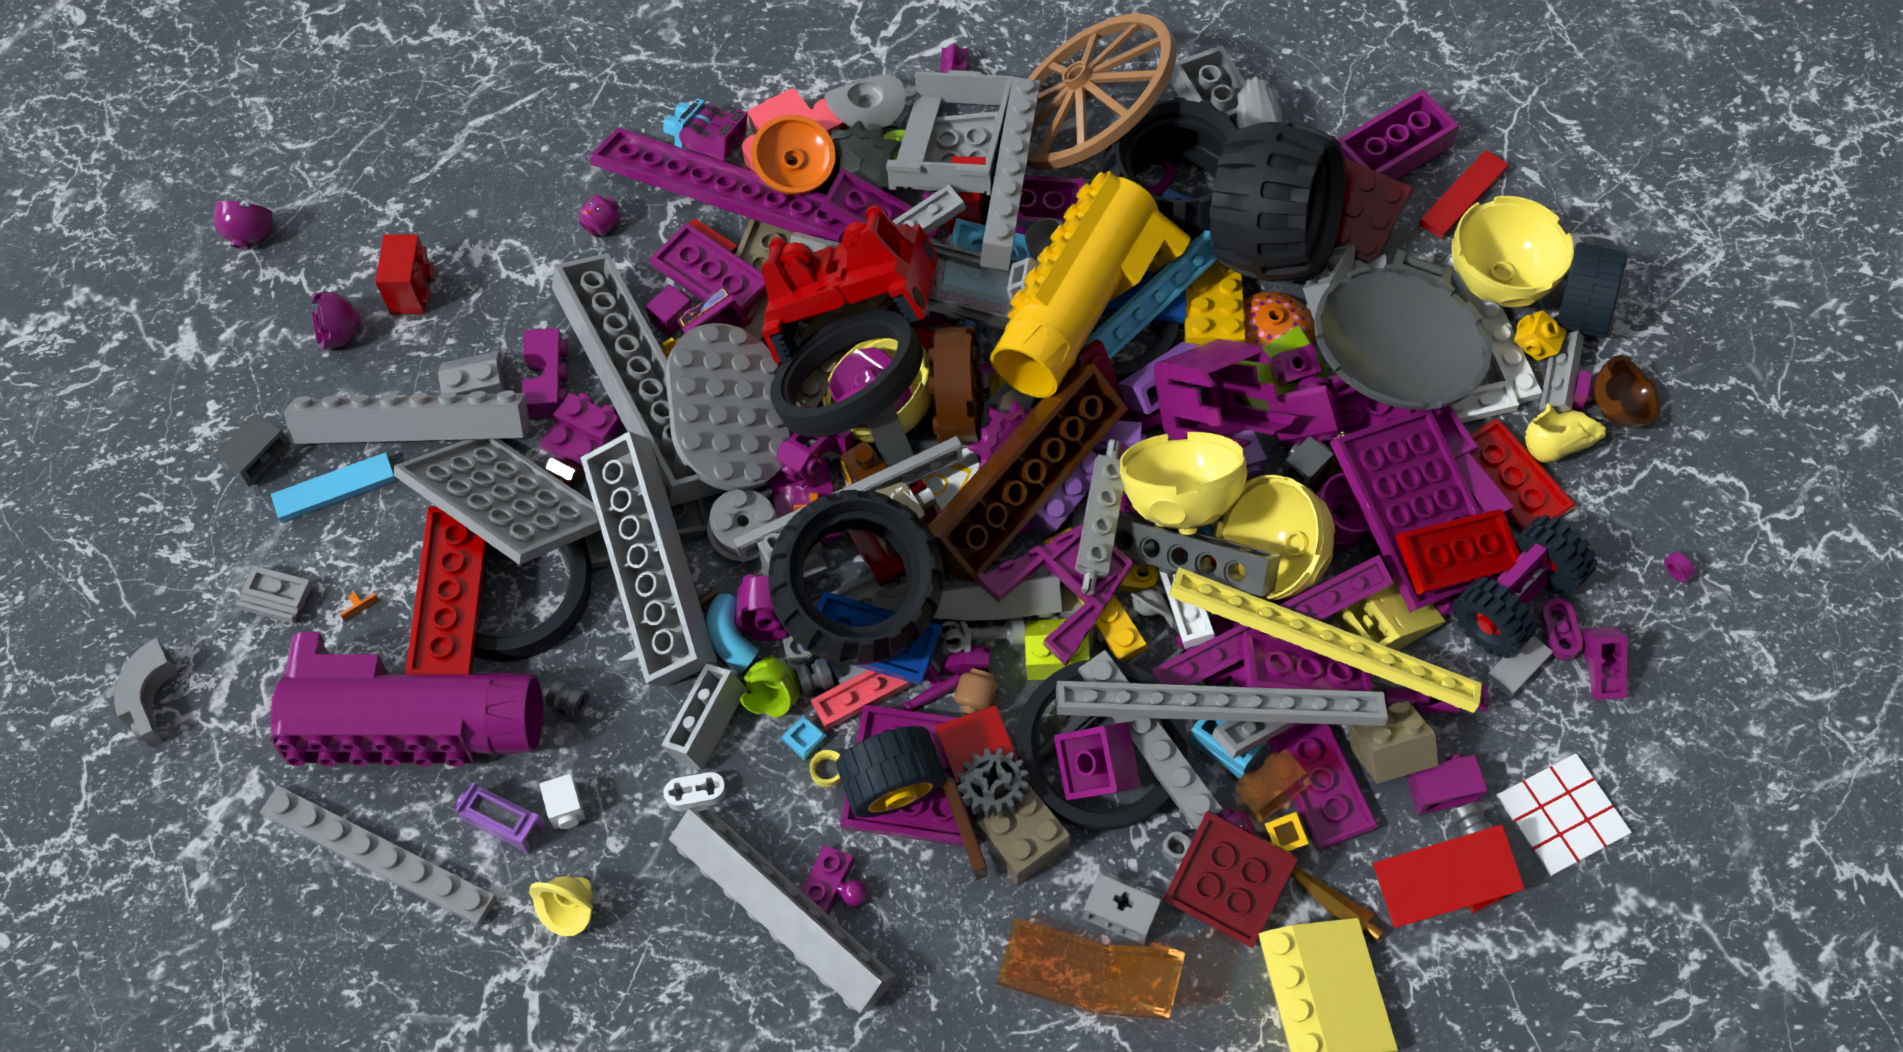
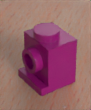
M1313 344L1278 353L1270 358L1272 361L1270 371L1272 377L1277 380L1279 387L1301 381L1306 377L1315 376L1321 372Z

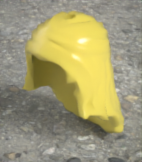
M1547 403L1545 411L1530 422L1525 431L1526 435L1524 438L1531 455L1540 462L1549 463L1594 445L1605 437L1607 429L1601 422L1588 417L1584 412L1569 410L1558 413Z

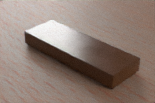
M952 777L948 778L942 787L977 881L987 877V865L955 779Z

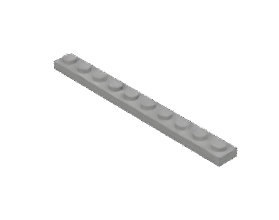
M1057 681L1056 685L1057 715L1385 726L1388 720L1383 692Z

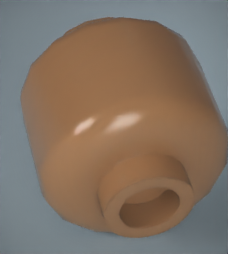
M971 668L970 672H965L960 676L954 701L962 706V713L968 715L994 706L999 691V684L994 680L995 675Z

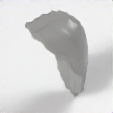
M1257 76L1252 79L1248 78L1245 88H1242L1241 92L1237 95V128L1241 129L1258 123L1284 122L1277 93L1266 86L1265 80L1259 79Z

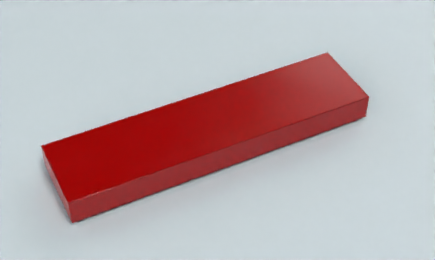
M1485 150L1423 215L1419 225L1440 239H1443L1461 220L1464 213L1476 204L1507 171L1509 164Z

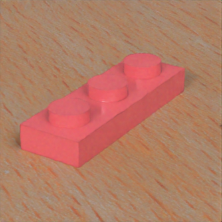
M867 670L811 699V705L825 729L828 730L862 712L864 704L874 706L910 687V683Z

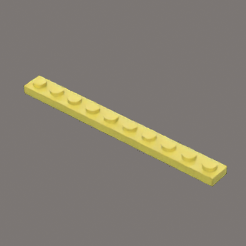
M1180 567L1177 570L1169 596L1181 602L1194 605L1212 614L1220 615L1244 626L1267 633L1272 637L1280 638L1335 661L1358 668L1366 673L1379 676L1426 696L1449 703L1457 708L1474 713L1479 706L1482 687L1480 682Z

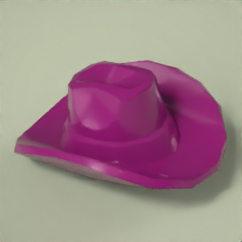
M876 347L857 349L845 357L832 373L829 389L833 399L837 402L849 390L871 383L883 372L893 358L884 350ZM912 384L893 403L896 413L905 406L914 394Z

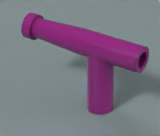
M931 662L925 677L932 687L908 702H903L904 709L912 711L957 688L960 679L959 674L956 673L942 680Z

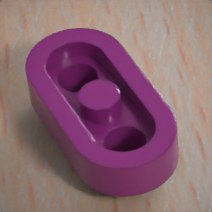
M1550 599L1545 603L1540 613V620L1548 647L1553 651L1552 655L1558 659H1574L1583 646V638L1572 605L1564 599ZM1551 615H1557L1561 620L1556 621ZM1559 643L1567 644L1569 649L1562 648Z

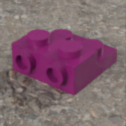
M569 393L553 414L555 422L541 439L539 445L542 450L558 458H564L583 468L580 457L614 440L622 430L618 413L608 405H604L602 408L594 405V401L584 393H579L578 396Z

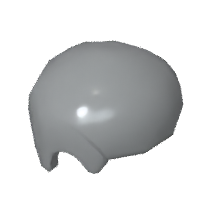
M1053 218L1038 220L1029 227L1025 233V242L1032 259L1037 261L1043 249L1047 246L1050 247L1053 242L1050 237L1059 225L1063 226L1062 222Z

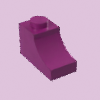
M1615 626L1583 628V659L1587 663L1591 683V696L1595 700L1627 698L1628 636Z

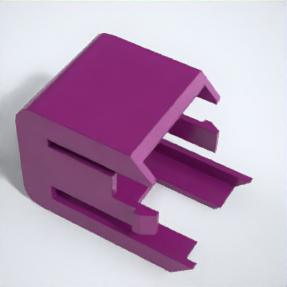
M1216 339L1157 362L1154 366L1162 425L1166 434L1174 440L1188 439L1187 432H1206L1230 438L1244 448L1249 446L1252 441L1231 437L1230 435L1244 429L1274 435L1291 428L1299 416L1235 403L1234 394L1278 402L1276 385L1274 383L1259 382L1256 366L1237 363L1246 360L1271 364V359L1260 345ZM1179 381L1203 386L1202 400L1200 389L1179 385Z

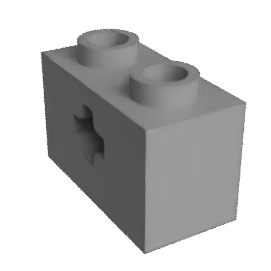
M1098 874L1084 906L1082 919L1145 945L1159 911L1161 899L1156 898V894L1149 889L1143 887L1135 889L1125 885V881L1115 875L1108 874L1104 876ZM1122 902L1128 904V907H1125L1123 911L1117 909Z

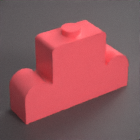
M788 89L748 110L750 128L754 135L747 137L742 143L745 166L748 170L755 172L751 160L753 139L758 130L773 118L783 115L805 116L819 123L830 136L833 130H847L851 127L840 121L828 108L825 98L817 101L814 109H810L795 89ZM795 160L787 161L789 165L797 164Z

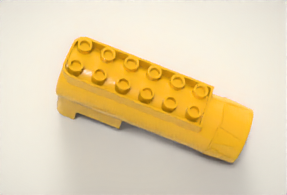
M1111 171L1105 174L1100 172L1090 185L1086 183L1082 186L1076 195L1079 199L1078 202L1072 204L1063 216L1066 219L1063 226L1059 225L1050 237L1053 241L1050 247H1045L1037 258V261L1040 262L1038 267L1033 268L1027 274L1023 281L1026 286L1023 290H1019L1010 301L1013 307L1007 317L1011 320L1006 325L1004 334L991 353L990 362L996 374L1006 384L1023 394L1038 398H1046L1055 394L1067 372L1074 366L1080 350L1108 303L1138 284L1146 270L1155 273L1163 265L1182 255L1191 240L1188 234L1159 212L1154 198L1145 188L1130 179L1118 177Z

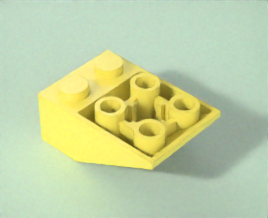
M1392 578L1393 584L1332 615V620H1337L1342 630L1396 651L1445 623V619L1433 604L1410 613L1394 578Z

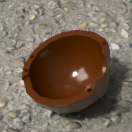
M1624 355L1613 356L1602 366L1594 384L1595 401L1602 415L1616 425L1631 429L1654 424L1660 416L1661 407L1658 391L1655 387L1656 383L1651 378L1648 379L1642 370L1631 361L1632 358Z

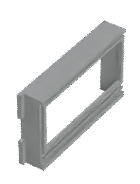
M949 70L948 73L916 71V98L896 160H888L886 165L889 189L896 190L897 186H901L905 189L912 187V189L939 191L949 184L955 192L984 193L987 191V195H991L1013 76L982 75L978 71ZM942 102L1000 105L985 165L924 162Z

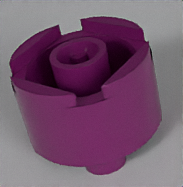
M748 574L743 577V583L737 590L736 627L742 634H744V630L750 632L753 639L777 641L787 638V631L782 626L772 605L768 576Z

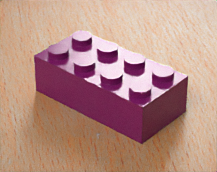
M1421 90L1339 138L1337 141L1342 146L1341 150L1345 158L1398 180L1453 147L1459 124L1424 90Z

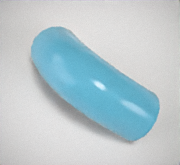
M719 594L711 603L705 619L714 652L728 666L742 674L753 661L759 649L746 640L736 627L737 598L730 594Z

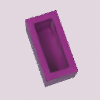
M1455 754L1449 756L1445 761L1438 762V766L1409 774L1407 778L1418 816L1461 807L1475 801L1482 802L1488 791L1475 755L1464 757L1463 754Z

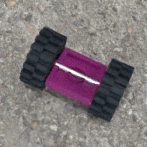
M1549 515L1536 517L1515 538V543L1520 553L1516 564L1508 572H1503L1497 581L1492 579L1489 582L1488 578L1484 577L1481 580L1479 578L1475 579L1452 604V609L1455 610L1453 616L1459 619L1457 621L1458 626L1466 630L1464 632L1468 638L1472 637L1475 640V644L1478 646L1482 645L1484 651L1489 654L1493 651L1495 656L1500 658L1502 656L1505 658L1513 657L1536 633L1537 624L1532 622L1535 619L1533 613L1527 612L1529 609L1528 605L1544 588L1549 591L1554 589L1560 595L1563 592L1565 595H1570L1576 592L1596 571L1597 568L1595 566L1598 563L1597 559H1594L1596 555L1594 550L1588 548L1590 543L1587 539L1582 540L1580 538L1581 533L1577 529L1575 531L1570 529L1571 525L1564 522L1562 524L1559 518L1553 517L1550 519Z

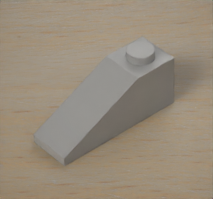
M1354 244L1334 248L1324 271L1319 272L1317 276L1310 277L1302 288L1313 319H1315L1317 306L1326 289L1334 281L1337 282L1344 278L1348 272L1353 270L1356 251Z

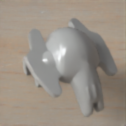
M1148 589L1137 594L1133 592L1129 594L1132 596V607L1127 608L1128 610H1125L1131 621L1133 618L1138 617V614L1143 616L1161 614L1172 629L1175 627L1173 613L1159 592ZM1098 631L1099 642H1103L1104 638Z

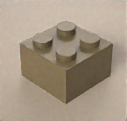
M1409 701L1394 703L1386 707L1388 720L1385 726L1349 725L1352 752L1377 784L1438 766L1435 732Z
M1030 785L1029 793L1023 794L1025 803L1023 805L1014 803L1015 813L1012 814L1008 809L1003 810V818H999L997 812H992L989 819L983 818L977 823L979 839L1017 886L1068 850L1070 845V834Z

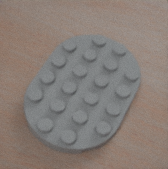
M711 323L695 327L686 332L671 350L666 363V386L671 436L679 458L685 466L688 464L701 476L700 480L726 491H733L735 489L752 490L766 484L781 469V464L775 458L777 457L779 445L789 439V428L778 416L770 398L771 384L779 369L778 363L774 362L768 347L757 337L740 327L729 324Z

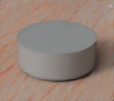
M791 636L785 641V654L791 663L802 665L814 659L815 655L804 651L802 646Z

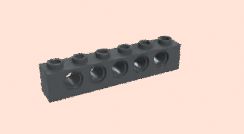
M1119 511L1114 545L1130 558L1133 564L1139 566L1154 565L1159 567L1158 570L1167 574H1176L1180 567L1258 598H1262V596L1275 591L1281 554L1201 532L1184 535L1179 533V529L1158 526L1154 522L1146 520L1143 516ZM1128 533H1129V534L1131 535V537H1132V540H1133V543H1132V544H1130V542L1128 541V537H1127ZM1155 540L1160 545V553L1155 548ZM1183 548L1188 553V561L1183 557ZM1211 556L1216 560V569L1211 565ZM1239 564L1245 569V577L1239 572Z

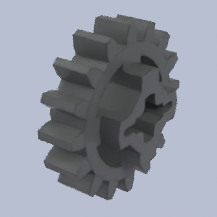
M986 748L984 749L983 757L976 753L972 754L974 762L971 764L964 761L963 768L965 772L958 773L960 783L958 790L960 795L963 796L962 799L965 807L972 805V811L975 815L984 810L985 818L987 819L990 818L992 812H997L998 817L1003 818V810L1008 809L1012 814L1015 813L1014 803L1023 805L1025 803L1023 794L1030 791L1029 784L1027 783L1030 781L1028 770H1024L1023 760L1015 762V755L1012 751L1007 756H1003L1002 748H998L995 754H991L989 749ZM976 793L982 794L983 798L978 796Z

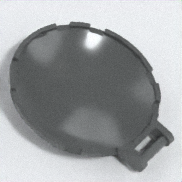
M1399 248L1395 253L1392 265L1385 264L1384 268L1369 269L1368 266L1357 268L1348 272L1344 278L1337 282L1334 281L1320 299L1314 322L1315 336L1321 353L1333 371L1343 381L1373 400L1390 406L1412 410H1431L1450 406L1473 393L1482 383L1491 364L1490 333H1486L1483 327V317L1470 300L1465 302L1455 293L1456 288L1450 284L1454 267L1446 264L1443 267L1407 255L1405 250Z

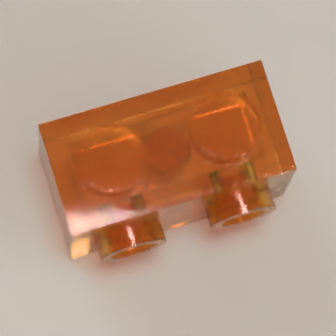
M1287 749L1281 753L1279 751L1272 753L1265 759L1263 767L1255 773L1251 771L1245 774L1238 781V786L1234 788L1240 800L1259 823L1311 784L1305 770Z

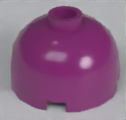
M238 201L217 202L214 209V225L216 231L223 239L231 241V247L248 249V244H258L270 233L273 222V212L271 210L250 203L249 207L239 206L240 202Z
M336 292L313 293L311 304H317V310L312 312V321L317 343H322L320 349H334L349 343L355 335V326L361 325L359 310L353 309L351 302L342 294Z

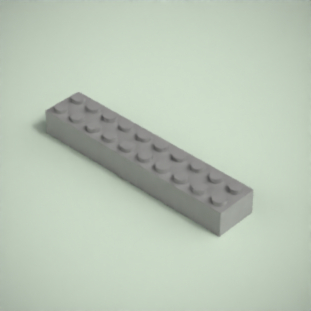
M609 253L554 265L552 290L627 432L630 431L650 438L670 507L722 493V489L713 487L700 480L701 476L688 464L685 466L674 448L666 386L667 359Z

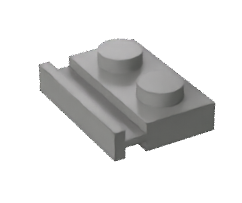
M253 566L241 591L242 596L239 601H236L235 605L243 611L295 624L297 621L296 616L298 612H301L313 584L308 579Z

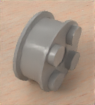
M749 489L728 491L718 497L711 508L707 524L709 542L721 556L732 561L742 562L733 539L776 520V512L770 501L756 491ZM760 555L757 556V557H755V558H752V559H750V560H748V561L754 560V559L760 557Z

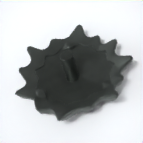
M861 121L855 122L847 130L832 131L830 137L835 147L834 168L827 181L814 190L815 192L827 195L841 168L885 192L900 190L899 186H897L896 190L889 189L886 165L888 160H893V156L900 148L902 142L884 139L881 129L866 130Z

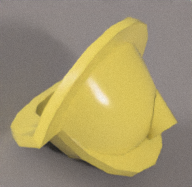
M562 876L555 877L548 883L536 882L531 884L529 894L533 898L535 912L541 922L551 932L561 936H576L586 929L591 920L593 906L590 904L593 893L588 879L584 877Z

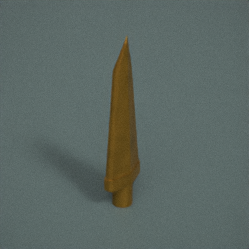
M1294 866L1292 873L1296 882L1337 920L1358 918L1364 934L1375 942L1380 939L1384 931L1371 922L1375 917L1373 912Z

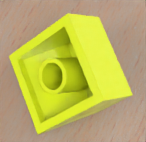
M1067 619L1026 621L1025 655L1028 680H1045L1056 671L1065 667L1043 645V642L1048 635ZM1089 633L1068 665L1090 659Z

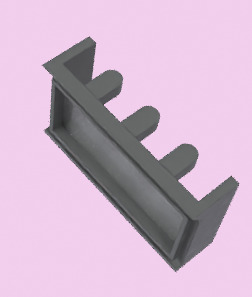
M929 238L938 253L925 317H930L931 312L934 311L947 315V322L953 325H957L961 318L975 322V328L980 332H986L987 327L992 326L1003 329L1004 334L1005 327L1011 320L1007 315L1012 308L1007 287L1012 264L1018 262V260L1011 259L1009 271L980 266L981 252L968 251L960 245L948 246L940 244L939 241Z

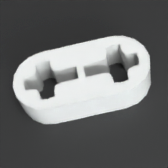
M714 772L675 778L670 780L664 788V797L668 806L676 811L688 810L689 808L702 805H715L720 803L726 795V786L723 778ZM708 783H714L715 787H718L714 789V794L708 795L706 790L708 789ZM682 788L685 794L682 795V800L676 801L673 795L676 794V789Z

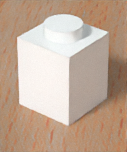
M571 773L539 783L547 815L554 829H569L576 826L579 821L586 819L577 784Z

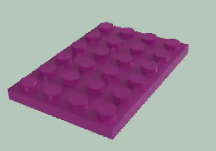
M1420 410L1337 437L1331 441L1330 444L1409 612L1411 613L1462 593L1472 582L1417 596L1395 538L1401 532L1481 513L1432 411ZM1500 575L1488 577L1489 582L1492 579H1498Z

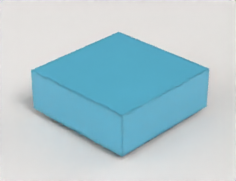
M805 715L781 736L782 741L804 761L827 740L826 734Z

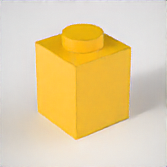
M1297 812L1265 823L1272 843L1286 851L1310 843Z

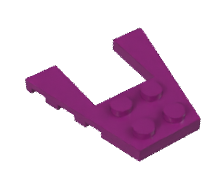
M1083 524L1055 537L1053 542L1042 547L1037 546L1028 550V554L1014 561L1010 559L998 565L997 569L987 574L983 572L977 576V583L999 603L1044 565L1085 603L1048 635L1043 642V645L1065 666L1068 665L1133 565V562L1113 545L1108 575L1105 578L1096 579L1093 595H1087V592L1083 594L1081 589L1084 575L1075 570Z

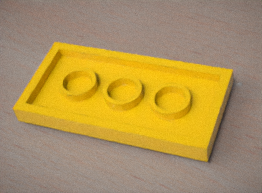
M1219 259L1186 288V319L1184 321L1186 343L1203 345L1216 339L1245 343L1242 275L1220 263Z

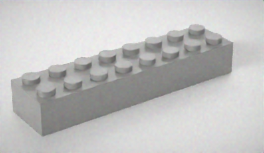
M629 431L580 458L645 683L668 687L701 671L706 663L713 665L718 662L651 440Z

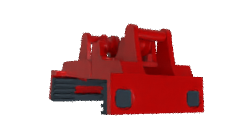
M873 205L866 212L867 224L863 222L849 224L845 228L842 242L835 248L830 246L813 252L803 243L792 242L787 244L783 238H773L769 244L770 254L768 260L763 263L761 272L768 296L762 334L774 362L779 363L792 360L796 347L794 336L800 319L840 308L847 302L852 304L888 292L891 298L894 297V302H898L897 307L901 308L900 311L902 314L904 313L905 319L908 318L909 324L924 318L938 253L920 224L912 227L907 223L897 226L880 206Z

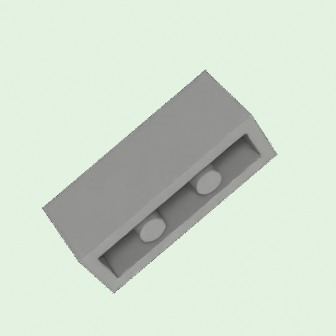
M706 663L661 746L678 763L703 771L740 702V697L747 688L731 670Z

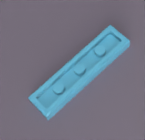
M385 452L271 494L277 517L283 523L395 482L396 478L389 457Z

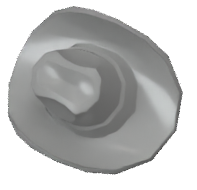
M880 74L827 91L824 98L833 114L849 127H852L855 122L861 121L866 130H873L889 126L899 117L905 106L906 92L902 81L893 75Z

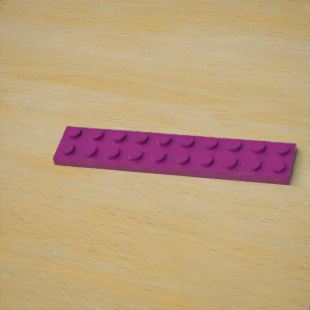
M619 127L589 155L590 165L791 232H799L841 243L845 228L848 226L819 210L827 195L815 191L800 195L780 193L768 187L754 171Z

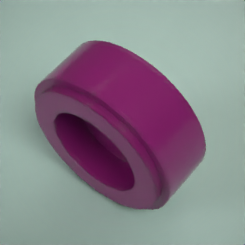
M1672 552L1664 559L1665 569L1675 580L1686 583L1695 576L1694 566L1681 553Z

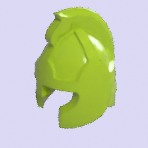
M771 654L770 657H764L761 661L755 663L746 673L744 680L751 694L745 692L740 697V701L752 713L758 715L765 713L774 718L782 716L798 700L801 692L800 680L791 666Z

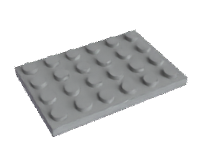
M466 439L394 466V476L519 565L601 530L593 502L500 439Z

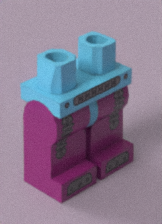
M698 98L692 105L680 102L676 106L675 117L668 115L664 119L663 133L675 137V146L681 148L685 146L690 150L725 161L746 136L748 112L737 109L734 114L727 113L712 104L704 105L705 101Z

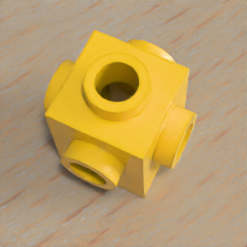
M1541 310L1534 314L1526 315L1519 321L1513 342L1539 361L1559 353L1567 330L1559 326L1558 322Z

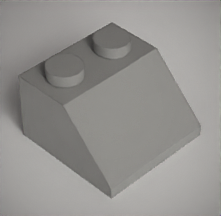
M499 351L443 362L439 367L438 376L441 394L454 392L456 395H468L476 391H483L486 394H498L499 392L506 391Z

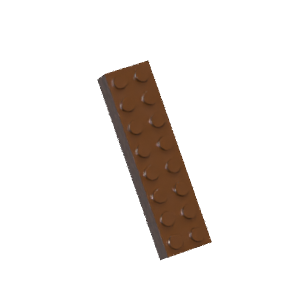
M1074 364L1067 372L1055 394L1043 398L927 526L936 540L942 562L956 579L976 582L977 576L987 570L1128 410L1127 406L1095 364Z

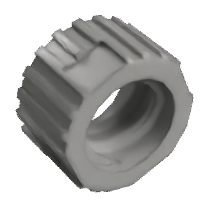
M1178 831L1169 833L1162 844L1164 858L1168 862H1172V864H1181L1191 844L1190 837ZM1172 843L1183 844L1184 852L1182 854L1174 853L1170 850L1169 846Z

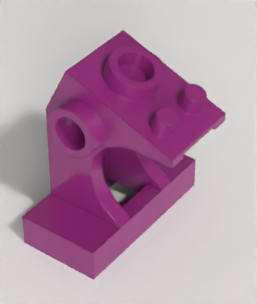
M804 405V406L802 407V408L810 409V407H808L807 405ZM848 430L825 437H805L794 433L778 447L775 459L783 467L781 472L790 481L798 479L799 482L797 484L800 487L804 488L807 484L813 488V475L821 467L822 461L820 458L822 455L830 450L843 455L854 447L852 431ZM808 440L816 441L810 448L804 446Z

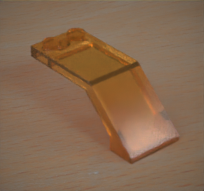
M1015 917L996 984L1092 1014L1169 1020L1186 952L1152 942L1150 947L1106 945Z

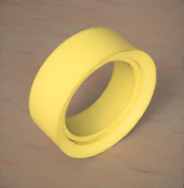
M823 750L811 759L810 773L817 785L829 788L841 782L839 773L832 779H822L816 774V767L821 761L827 759L837 761L840 756L839 753L832 750Z

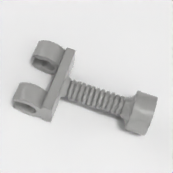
M941 619L940 621L942 626H954V629H950L947 632L942 631L941 636L944 639L953 640L959 638L956 644H944L951 653L960 652L962 649H964V652H970L971 639H1008L1010 645H1024L1025 624L1023 620H1010L1008 626L999 628H969L966 620Z

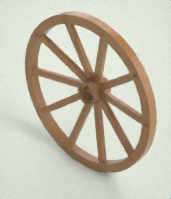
M1133 13L1101 21L1063 43L1033 71L1028 79L1040 81V86L1053 72L1061 75L1063 82L1038 94L1037 104L1055 95L1057 96L1035 117L1033 131L1061 103L1062 105L1038 152L1029 151L1028 167L1043 170L1056 169L1083 161L1116 142L1148 113L1168 84L1177 55L1175 39L1161 20L1148 14ZM1138 30L1150 31L1158 36L1106 61ZM1124 31L1091 62L1099 39ZM1161 46L1160 59L1156 70L1106 72ZM1086 47L1081 61L1071 64L1068 68L1061 65L1072 55ZM1150 81L1141 96L1128 110L1100 89L1101 83ZM1094 96L1119 115L1120 118L1108 128L1087 140L1086 100ZM1074 100H1076L1077 146L1048 153Z

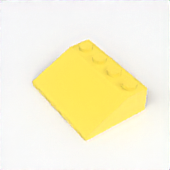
M1358 918L1290 925L1259 933L1260 946L1290 1052H1398Z

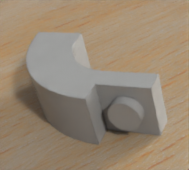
M157 637L143 645L130 657L120 672L114 693V704L118 718L129 729H132L138 741L143 739L151 748L164 742L152 714L154 695L162 684L178 675L168 650Z

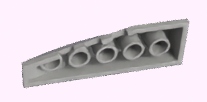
M1002 563L991 564L984 573L987 574L997 569L998 565ZM1042 565L998 603L977 581L956 579L955 576L951 579H943L942 596L934 618L966 621L1006 619L1010 621L1022 620L1025 616L1033 615L1043 618L1051 617L1056 612H1063L1060 580L1048 568ZM907 582L872 589V606L897 612L906 599Z

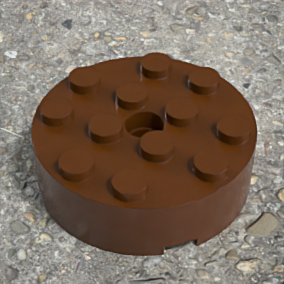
M975 326L937 328L936 332H932L933 347L928 348L929 366H932L933 376L928 377L929 393L933 395V404L936 406L937 416H933L934 434H937L938 444L957 436L961 446L968 447V445L981 440L979 439L981 437L980 424L984 409L983 375L979 371L981 354Z

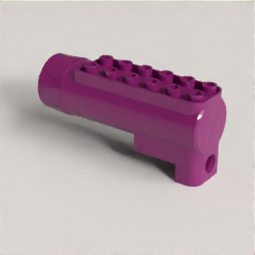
M298 632L292 636L285 673L277 682L271 701L270 721L272 732L270 741L285 762L292 766H304L306 763L329 767L337 764H352L359 767H364L368 764H384L390 767H396L400 764H415L421 767H428L432 764H447L453 767H461L464 764H475L477 753L503 755L536 752L540 743L543 725L542 689L539 678L535 674L493 672L491 674H389L378 654H329L324 646L325 640L320 632Z

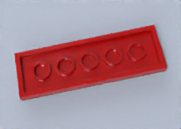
M428 507L405 674H472L488 542L438 507Z

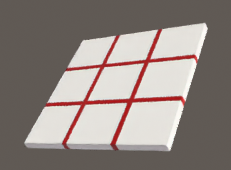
M1577 754L1497 794V798L1550 876L1632 833Z

